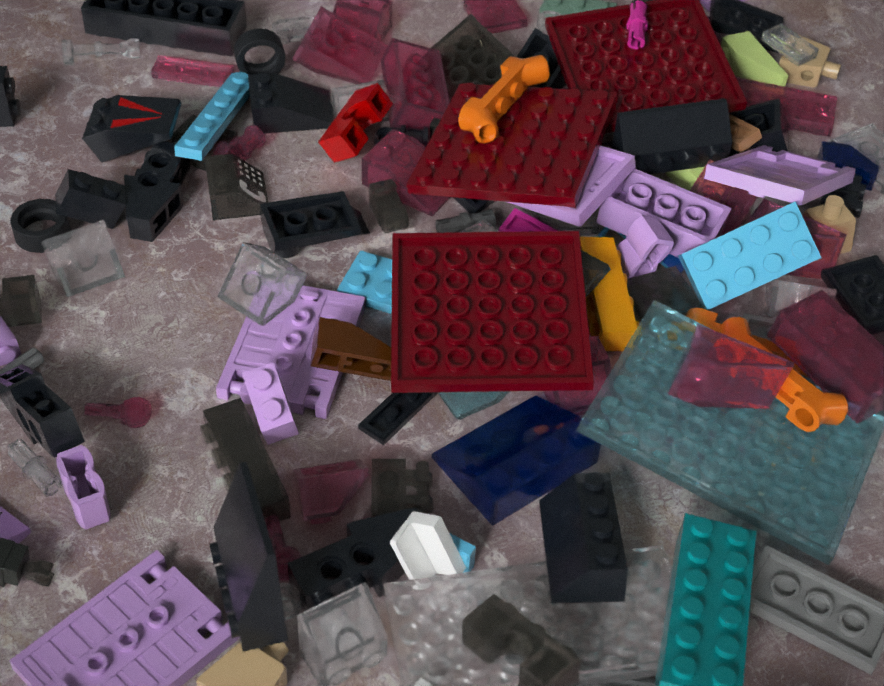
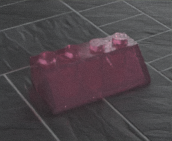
M392 38L381 60L385 93L393 103L388 111L390 127L401 128L402 124L409 128L423 129L424 127H429L428 130H430V123L433 118L441 119L450 103L440 51Z

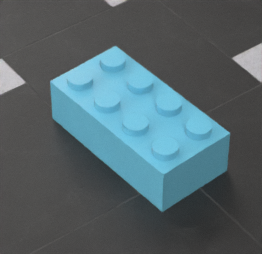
M796 202L781 207L678 255L701 307L706 310L822 258Z

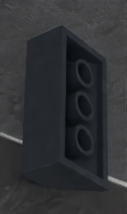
M724 98L619 112L616 118L612 149L634 155L635 169L647 174L706 167L707 164L727 158L730 154L732 135L727 101Z
M575 473L539 500L551 603L625 602L628 567L610 473Z

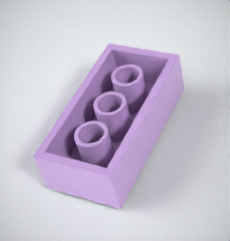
M634 169L600 205L596 223L627 236L630 226L641 215L656 217L674 241L669 254L678 257L682 253L721 236L732 208Z

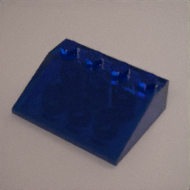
M535 395L432 453V459L493 526L555 489L573 474L581 473L598 463L602 437L581 416Z

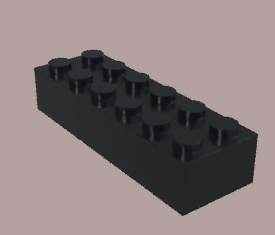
M85 0L81 6L85 34L181 48L195 52L213 53L220 56L233 55L236 41L244 34L247 28L245 1Z

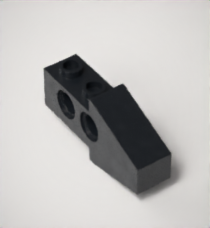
M163 141L154 144L151 150L146 152L144 163L140 169L136 170L135 176L124 175L126 218L130 238L153 242L183 207L181 185L191 168L190 159L175 156L176 143Z
M21 364L0 375V398L33 444L39 443L55 458L58 453L85 442L72 408L46 386L39 371Z
M414 507L352 521L346 524V538L287 563L289 584L306 615L309 616L316 612L327 611L344 599L364 594L371 587L374 588L379 598L382 597L405 573L390 541L413 511L419 512L418 509ZM361 562H368V563H370V564L361 565V564H359V563H361ZM330 576L338 577L336 579H327Z

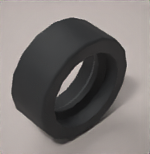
M255 28L246 31L238 38L234 45V56L239 72H244L248 75L259 73L278 74L285 65L286 56L281 39L268 29ZM256 46H269L275 51L273 57L263 63H251L244 58L245 54Z
M51 199L27 201L19 205L13 211L10 218L16 244L29 252L44 253L53 251L62 246L70 236L71 228L68 217L56 214V201ZM41 220L56 222L46 230L29 231L25 229L28 225Z

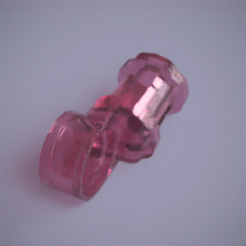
M250 125L245 128L244 134L239 138H234L229 143L226 141L218 143L213 151L212 161L224 169H229L238 160L245 161L249 159L256 148L265 145L266 136L259 127Z

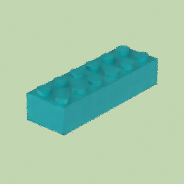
M685 513L675 545L655 686H743L756 530Z

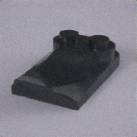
M344 191L260 204L263 231L270 250L277 257L291 258L299 253L300 247L370 234L361 212L350 205Z

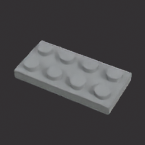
M768 545L765 546L753 567L750 612L872 675L884 650V604Z

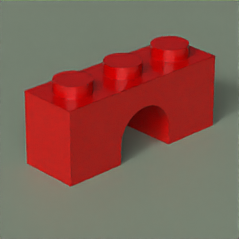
M378 83L355 90L318 143L334 163L356 157L369 139L363 130L376 122L382 121L393 105L392 101Z

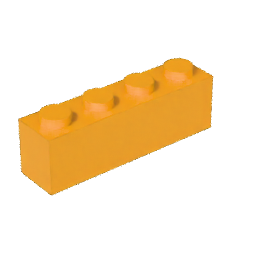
M580 237L587 318L594 351H630L635 340L640 336V323L635 319L633 312L634 301L628 293L627 275L622 271L620 250L616 248L614 237Z

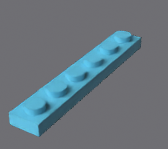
M244 72L231 73L176 143L175 156L203 161L250 97L248 74Z

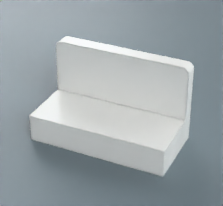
M413 511L390 541L415 591L423 592L436 573L459 578L466 569L441 516Z

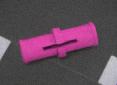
M639 0L635 2L636 7L634 2L630 4V18L627 20L626 26L629 29L627 44L634 50L639 49V41L641 48L645 45L644 37L648 28V21H646L647 5Z

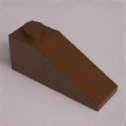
M320 317L313 335L310 366L391 381V347L352 323Z

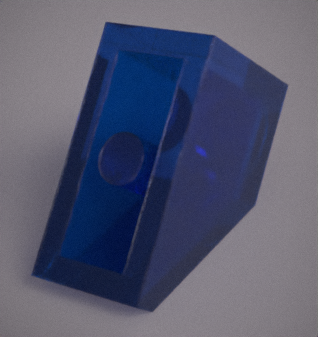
M822 141L817 159L835 163L837 168L846 166L855 168V174L862 175L861 183L866 184L865 190L872 191L879 166L849 144Z

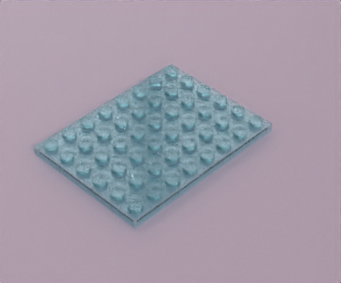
M654 300L581 420L577 432L829 565L835 557L883 432L884 417L846 398L848 413L839 425L822 424L813 432L801 430L785 417L789 408L742 370L732 375L719 365L712 352L713 345L720 340L718 332ZM801 375L811 384L817 387L820 391L836 393L814 382L813 380Z

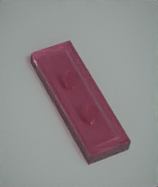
M162 55L158 56L151 69V75L154 79L219 88L231 73H235L234 65Z

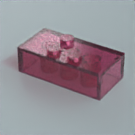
M823 290L780 310L767 337L824 392L843 394L848 402L847 414L857 424L884 409V346Z

